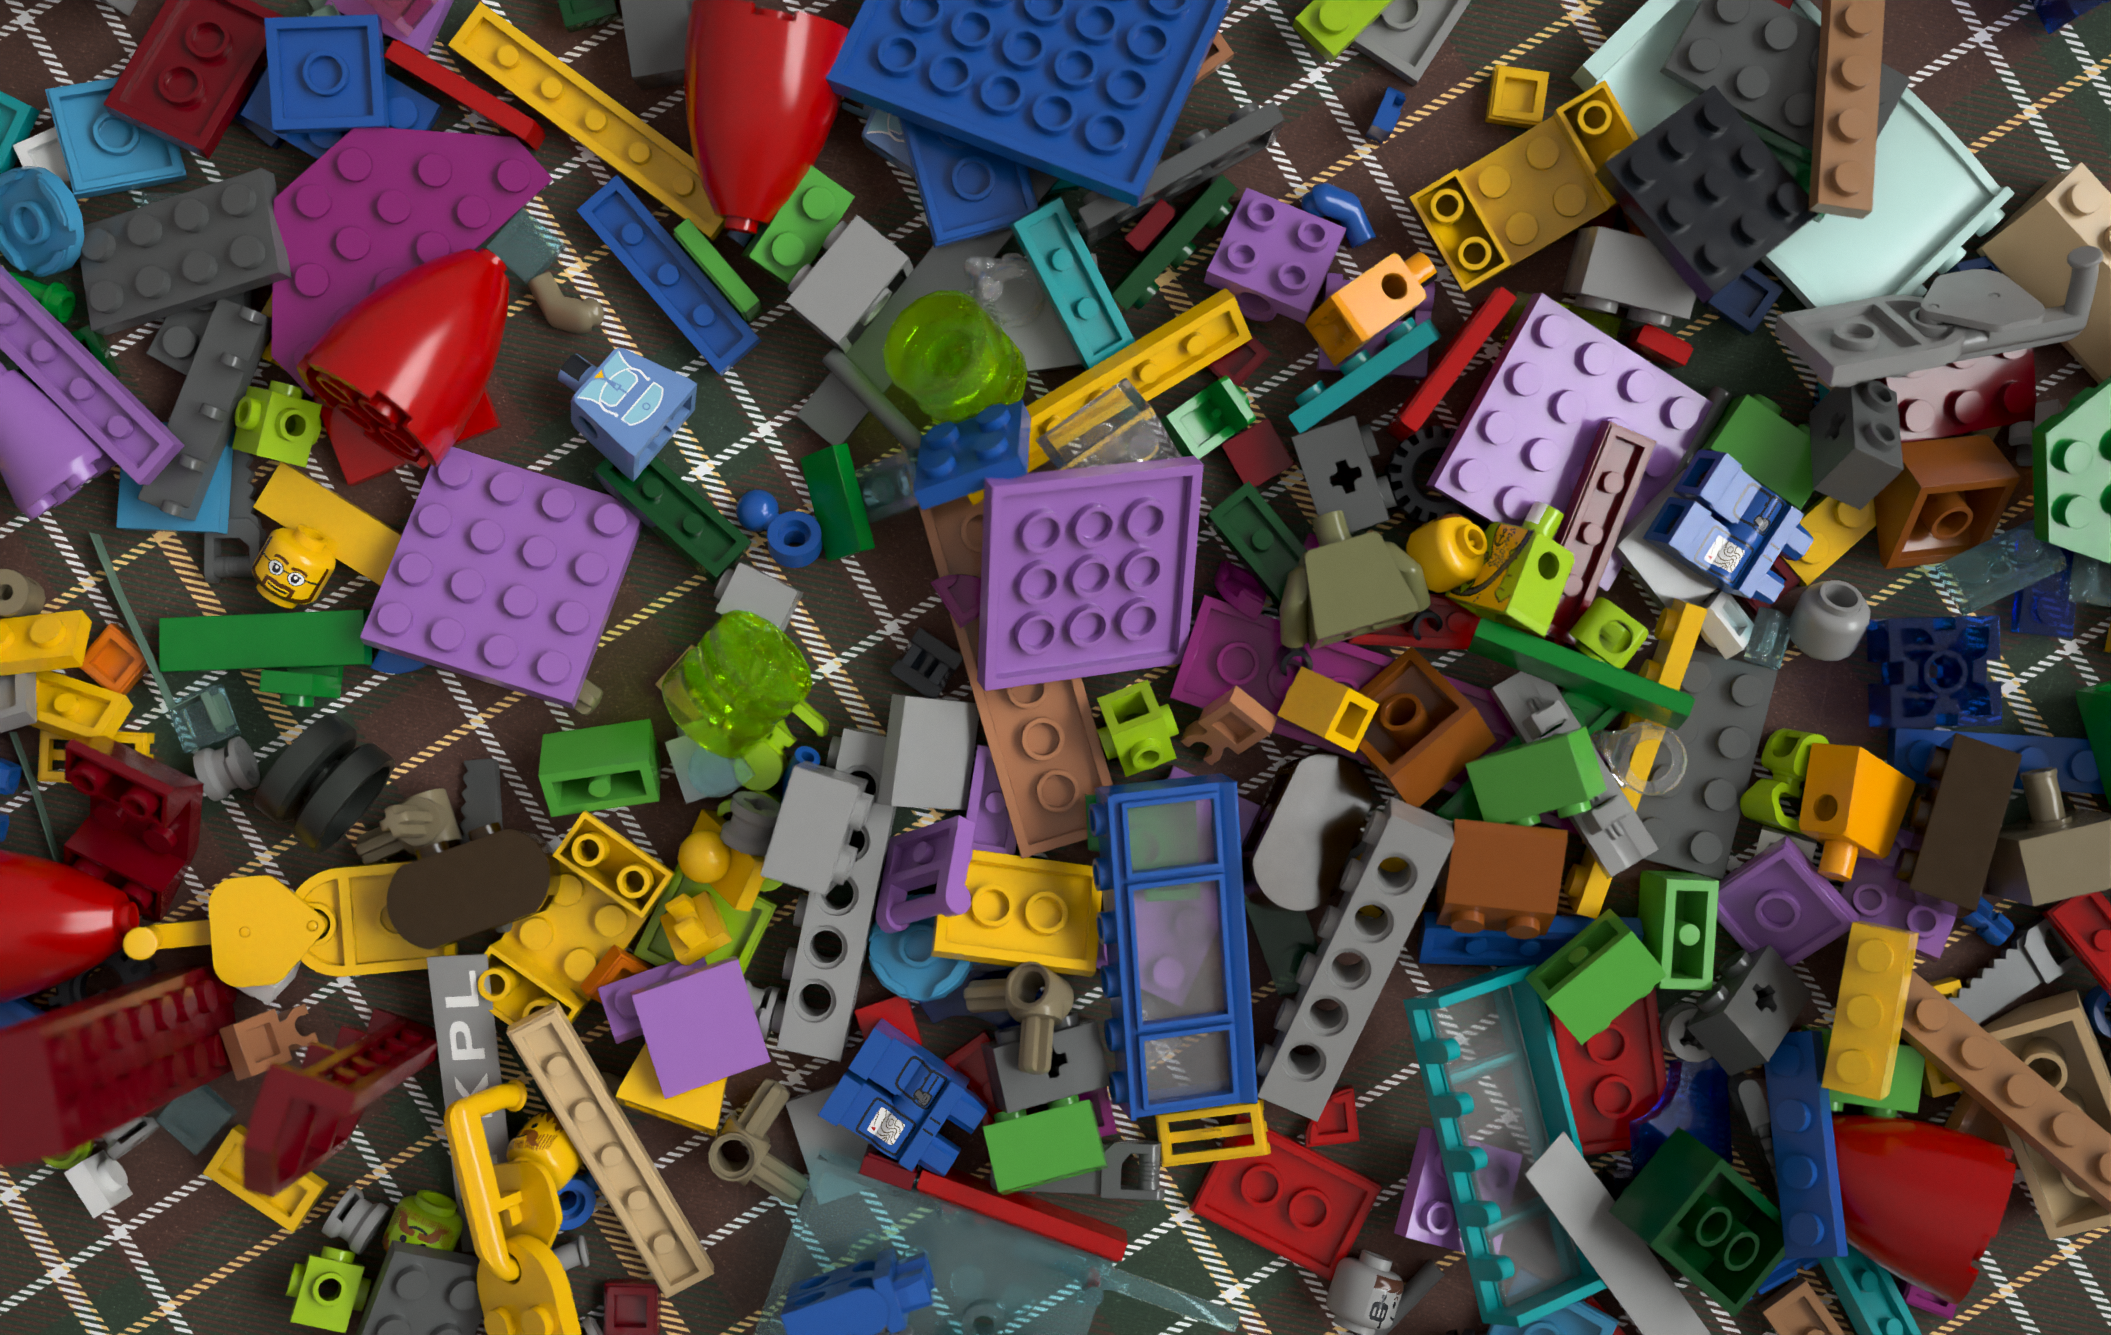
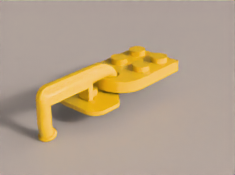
M416 860L330 868L307 879L295 893L271 875L230 878L218 884L212 891L208 903L209 919L137 927L130 930L123 939L124 952L134 960L148 959L157 949L211 945L213 967L217 976L224 983L233 987L277 984L289 974L300 960L316 972L336 977L428 969L427 957L458 955V945L454 943L431 950L417 947L406 941L396 931L389 918L387 893L391 880L402 865ZM330 924V929L327 935L324 938L319 939L320 936L328 930Z
M512 1079L508 1083L495 1085L454 1101L445 1111L444 1127L474 1249L480 1259L477 1270V1288L487 1334L582 1335L566 1272L557 1256L551 1250L563 1220L554 1179L548 1169L535 1160L492 1164L481 1117L507 1108L512 1112L521 1110L527 1101V1088L525 1084L519 1079Z

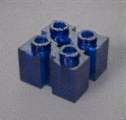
M2000 615L1870 619L1867 627L1868 662H1881L1882 683L1868 684L1870 727L1898 729L1934 728L1936 725L1954 727L2002 726L2001 681H1987V660L2001 659ZM1930 665L1937 666L1936 678H1930L1929 676Z

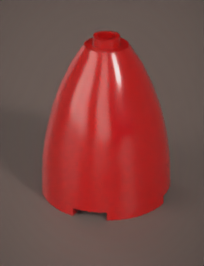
M696 0L692 2L691 13L688 15L684 51L686 116L693 156L703 189L715 216L725 219L724 228L735 232L757 234L758 225L766 226L770 224L780 208L789 200L804 179L811 165L815 164L824 147L842 99L841 95L833 92L825 78L843 46L849 29L833 21L800 11H795L791 15L772 9L755 8L756 4L749 1Z
M480 248L478 252L472 249H464L439 256L407 270L370 293L329 327L296 365L299 375L314 394L329 408L334 409L340 403L338 405L340 411L353 423L365 430L363 435L413 466L425 469L428 463L437 467L463 432L479 404L492 375L502 344L508 314L510 282L505 275L507 266L494 253L485 248Z
M0 850V1004L39 993L71 980L99 965L123 948V939L130 930L139 927L137 904L130 902L125 892L99 877L42 857Z
M1872 1115L1832 1116L1847 1243L1877 1265L1909 1284L1951 1304H1959L1978 1277L1979 1269L1971 1266L1972 1261L1979 1262L1990 1238L1996 1237L2002 1221L2016 1171V1164L2008 1161L2011 1160L2014 1150L1973 1134L1933 1123Z

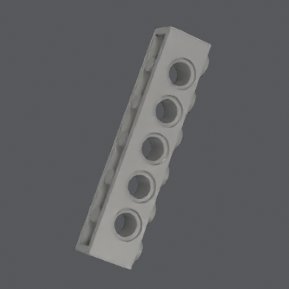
M848 726L843 729L842 737H832L826 767L852 774L854 771H865L874 778L876 791L867 822L864 827H861L865 843L862 850L857 852L851 874L847 880L853 888L852 901L845 905H837L831 902L827 895L809 891V896L799 895L793 919V926L802 928L798 948H788L782 971V979L791 980L786 1001L777 1000L771 1024V1031L779 1033L777 1049L841 1062L846 1052L897 806L878 804L887 734ZM827 930L837 934L842 942L841 954L835 957L821 955L816 950L814 938L818 932ZM810 984L824 986L831 996L830 1006L821 1010L811 1008L804 1000V987Z
M1391 796L1383 813L1374 810L1370 816L1362 837V841L1368 843L1360 861L1354 858L1349 861L1340 883V889L1344 890L1345 893L1337 908L1329 905L1326 909L1317 936L1323 939L1316 954L1310 952L1305 954L1295 979L1296 983L1301 984L1294 1000L1289 998L1283 1000L1274 1022V1028L1279 1030L1272 1046L1266 1043L1262 1045L1255 1060L1256 1075L1259 1076L1257 1096L1317 1122L1454 843L1451 821ZM1389 857H1399L1408 863L1403 870L1398 872L1386 871L1379 864ZM1366 905H1376L1385 911L1380 917L1375 919H1367L1357 913L1361 907ZM1344 952H1353L1362 959L1356 964L1344 965L1339 963L1335 957ZM1320 999H1332L1339 1006L1333 1010L1325 1011L1318 1009L1313 1004ZM1298 1045H1310L1317 1051L1311 1055L1304 1056L1295 1053L1292 1049Z

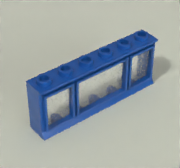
M1222 773L1095 787L1096 803L1089 805L1088 817L1092 836L1099 838L1100 858L1093 859L1092 870L1096 890L1103 892L1104 911L1097 913L1096 924L1101 945L1107 946L1108 965L1101 966L1100 978L1104 997L1111 1000L1112 1018L1105 1019L1104 1032L1108 1050L1110 1052L1114 1051L1116 1071H1111L1108 1074L1111 1084L1109 1092L1112 1103L1114 1105L1118 1104L1131 1121H1136L1138 1117L1236 1103H1258L1237 782Z

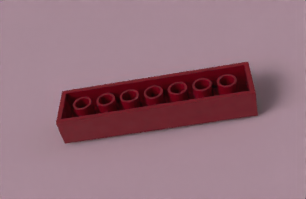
M213 962L162 971L0 1029V1168L65 1156L232 1071L233 1068L219 1029L236 1023L233 1003L236 1001L237 989L224 983L217 976Z

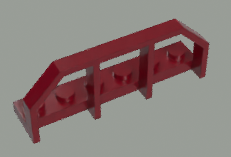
M376 1007L373 1010L366 1031L346 1024L342 1025L334 1048L315 1041L310 1042L300 1070L275 1061L270 1063L242 1144L243 1189L273 1198L344 1149L369 1103L439 1058L435 1027Z

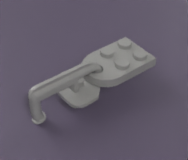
M2082 246L2069 253L2067 263L2072 267V273L2065 305L2045 309L2041 302L2006 275L1992 270L1970 269L1937 276L1924 298L1907 295H1887L1778 314L1775 335L1830 387H1850L1857 382L1882 377L1898 378L1906 376L1909 372L1936 368L1951 362L2065 342L2079 335L2087 325L2098 279L2099 264L2103 260V252L2095 246Z

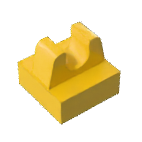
M707 890L693 898L682 893L664 904L668 912L659 918L675 958L682 965L690 966L732 941L716 900Z

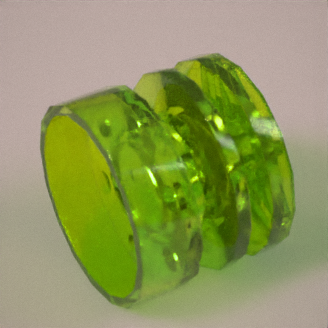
M938 290L916 299L898 315L888 331L883 349L885 371L891 380L912 402L918 404L920 409L936 425L944 422L956 424L976 417L982 410L991 405L1005 404L1007 406L1018 402L1024 393L1028 376L1024 354L975 298L958 290Z
M735 609L724 613L715 622L713 628L701 637L697 647L689 650L671 668L662 682L663 700L671 717L688 737L705 750L723 758L740 759L752 753L773 732L775 724L787 718L791 714L793 707L801 704L808 697L813 684L810 668L801 651L783 631L769 620L752 612Z

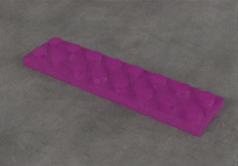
M1203 595L1169 697L1204 708L1233 687L1238 686L1277 717L1272 732L1368 764L1357 750L1355 753H1352L1277 716L1285 700L1286 693L1302 666V657L1295 656L1289 659L1286 664L1287 676H1284L1280 671L1276 661V652L1283 645L1280 640V620L1260 614L1258 619L1255 620L1237 610L1230 603ZM1343 641L1314 650L1310 649L1308 642L1304 645L1313 662L1312 671L1345 685L1356 692L1361 690L1396 660ZM1442 675L1475 706L1497 740L1479 757L1496 752L1515 734V731L1490 691ZM1605 729L1591 740L1604 763L1615 735L1614 732ZM1467 768L1463 769L1441 789L1454 792L1469 778ZM1556 809L1539 814L1542 823L1579 835L1569 817L1559 818Z

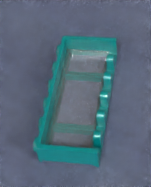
M1536 964L1497 967L1496 970L1419 996L1403 999L1482 1323L1519 1328L1608 1288L1525 1176V1173L1563 1131L1583 1157V1149L1579 1141L1569 1093L1565 1085L1546 1004L1525 979L1526 976L1536 969Z

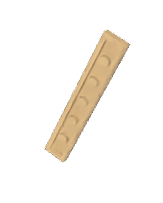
M558 1001L509 1025L507 1028L508 1037L665 1298L667 1299L713 1275L714 1264Z

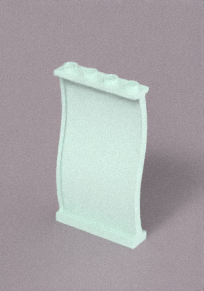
M1648 0L1571 77L1584 92L1605 80L1638 138L1699 96L1694 91L1660 73V70L1700 0ZM1793 0L1790 8L1791 11L1821 27L1822 12L1810 0ZM1906 88L1877 138L1872 212L1863 219L1820 213L1802 229L1762 258L1761 261L1794 293L1807 309L1887 295L1923 297L1927 289L1922 284L1935 271L1942 275L1957 264L1966 254V251L1961 246L1974 233L1981 237L1997 225L2005 216V213L2000 208L2015 193L2008 186L2000 187L1948 126L1909 88ZM1746 122L1807 194L1810 195L1812 159Z

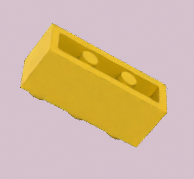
M1867 921L1852 922L1822 1082L1823 1088L1877 1101L1889 1096L1919 932Z

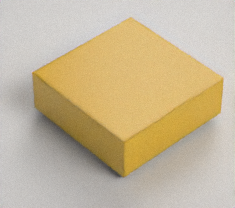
M1495 65L1492 70L1485 122L1532 129L1542 123L1549 72Z

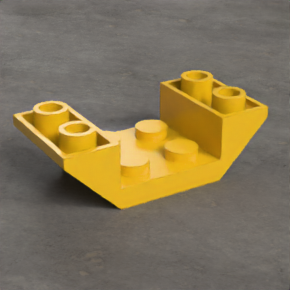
M1604 80L1557 108L1552 117L1460 172L1458 168L1410 196L1409 199L1464 293L1510 269L1618 205L1619 203L1594 174L1605 162L1639 138L1607 82Z
M586 810L583 811L553 854V857L558 860L560 865L561 880L557 896L551 906L544 912L513 922L512 929L509 932H505L503 937L491 944L484 953L488 957L489 969L479 977L478 990L483 998L493 1001V1010L488 1011L508 1025L558 1001L572 1025L592 1000V998L586 996L580 985L614 944L624 950L628 949L655 910L675 872ZM489 975L492 994L484 986V981Z

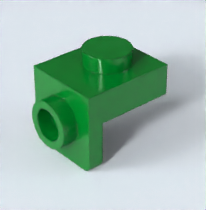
M1224 375L1163 417L1158 423L1182 457L1195 456L1197 459H1200L1232 435L1254 422L1256 416L1250 409V403L1244 391L1233 384L1227 375Z
M344 666L287 668V672L261 670L259 691L281 693L280 704L314 707L315 697L340 699Z

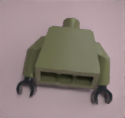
M1341 510L1320 515L1311 521L1320 547L1308 550L1302 554L1298 567L1288 574L1280 604V640L1283 645L1276 652V661L1284 676H1287L1286 664L1288 660L1295 656H1301L1302 666L1312 670V659L1304 647L1307 642L1310 649L1314 650L1402 624V627L1408 634L1420 641L1421 636L1418 633V626L1424 618H1427L1426 620L1430 628L1436 632L1441 630L1443 626L1441 617L1428 608L1431 604V599L1423 569L1418 562L1395 543L1384 542L1377 531L1351 538L1343 511Z

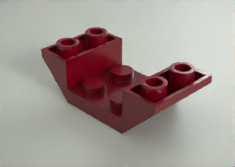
M105 735L72 738L65 746V781L70 782L80 792L90 795V815L64 844V864L99 877L126 893L130 902L137 904L139 915L143 914L161 922L167 914L199 847L204 783Z

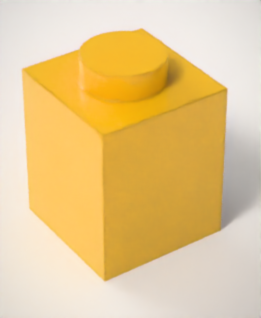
M1301 666L1293 684L1286 693L1285 700L1277 716L1355 753L1379 704L1345 685Z

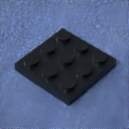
M1715 85L1605 162L1594 174L1703 304L1820 214L1819 212L1808 211L1809 195Z

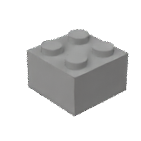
M858 215L855 216L849 225L845 221H841L831 231L823 243V247L827 252L814 267L806 264L798 271L788 286V290L792 294L786 300L798 317L833 346L838 347L844 354L849 351L855 341L914 270L906 254Z
M1600 226L1578 230L1562 289L1563 293L1576 296L1574 306L1616 314L1618 306L1629 309L1626 319L1645 324L1649 323L1654 326L1670 327L1672 318L1690 319L1696 294L1648 238Z
M809 761L795 765L760 875L825 896L837 884L843 885L845 879H849L858 848L849 845L853 830L860 831L861 827L865 826L874 799V795L865 793L869 780Z

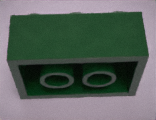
M1680 1126L1658 1148L1656 1154L1633 1182L1624 1189L1619 1199L1609 1209V1212L1734 1318L1785 1256L1781 1212L1723 1158Z

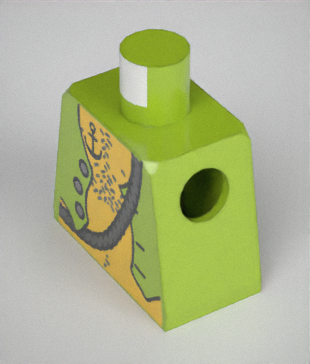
M1534 501L1521 527L1496 521L1489 525L1484 533L1487 539V550L1479 576L1468 583L1447 591L1445 597L1479 618L1484 619L1485 617L1514 629L1545 637L1575 561L1572 552L1552 540L1564 517L1563 513L1550 505Z

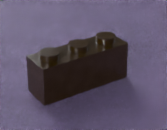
M1955 733L1943 742L1941 746H1933L1924 767V776L1931 778L1926 796H1919L1916 799L1908 821V827L1915 829L1910 849L1902 848L1893 870V879L1900 881L1896 897L1960 919L1977 911L2022 754Z

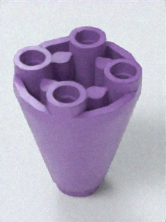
M0 361V473L15 505L22 514L24 513L32 521L50 508H56L81 490V485L91 478L99 477L117 463L45 392L16 370L8 371Z

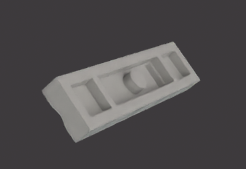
M1520 671L1490 690L1491 695L1522 744L1581 728V725L1557 687L1551 682ZM1560 723L1562 724V726L1558 727L1557 729L1540 738V736L1549 731L1555 725ZM1593 746L1607 790L1592 798L1590 803L1592 808L1607 799L1609 801L1588 813L1585 811L1569 816V819L1604 875L1609 879L1659 848Z

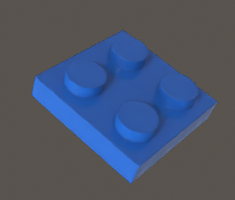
M378 14L264 18L272 129L274 132L284 134L351 131L353 128H389L382 19Z
M1023 400L1007 406L1005 404L991 405L982 410L976 417L956 424L953 422L938 424L921 436L913 494L922 510L983 490L985 478L1015 479L1027 475L1031 417Z

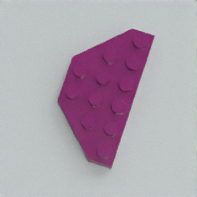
M353 128L274 198V217L288 254L291 278L272 283L271 356L311 397L314 396V392L299 375L296 365L325 331L350 308L383 284L411 268L436 257L460 250L472 249L476 251L554 179L516 137L398 128Z

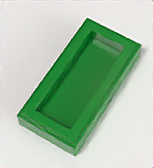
M848 444L832 445L800 458L815 517L821 527L822 543L827 561L841 560L875 548Z

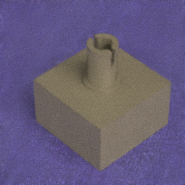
M2056 767L2038 768L2020 773L2019 777L2022 780L2031 820L2001 826L1986 877L1989 894L2026 905L2037 906L2111 889V813L2081 808L2065 812Z

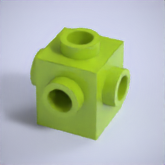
M271 380L269 390L248 386L246 395L239 401L236 408L235 424L237 430L232 449L306 468L311 446L316 443L320 435L321 419L319 415L322 405L303 400L304 389Z
M1148 679L1097 698L1106 723V727L1097 730L1107 759L1110 760L1118 757L1126 777L1177 759L1170 737L1179 734L1169 704L1159 707Z
M323 1246L321 1255L308 1253L305 1265L294 1264L286 1290V1296L295 1297L289 1317L290 1322L346 1334L352 1310L362 1312L371 1279L362 1277L365 1267L362 1264L353 1262L354 1252ZM333 1278L338 1281V1288L332 1295L324 1296L318 1292L319 1286L324 1280Z

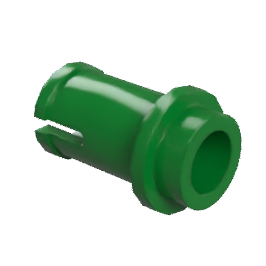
M9 272L58 322L65 323L71 318L75 309L76 298L74 293L68 291L67 286L63 283L53 282L48 285L20 276L15 272Z

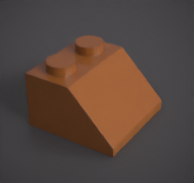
M1988 435L1901 443L1903 470L1874 497L1880 562L1885 569L1981 559L2020 479L2019 474Z
M1412 646L1358 691V693L1379 705L1357 751L1403 802L1417 808L1465 769L1466 763L1475 760L1497 741L1475 706Z
M1455 819L1452 825L1454 843L1437 879L1436 924L1451 926L1453 930L1461 933H1477L1485 929L1504 931L1510 937L1517 939H1531L1538 935L1546 936L1557 912L1567 846V830Z

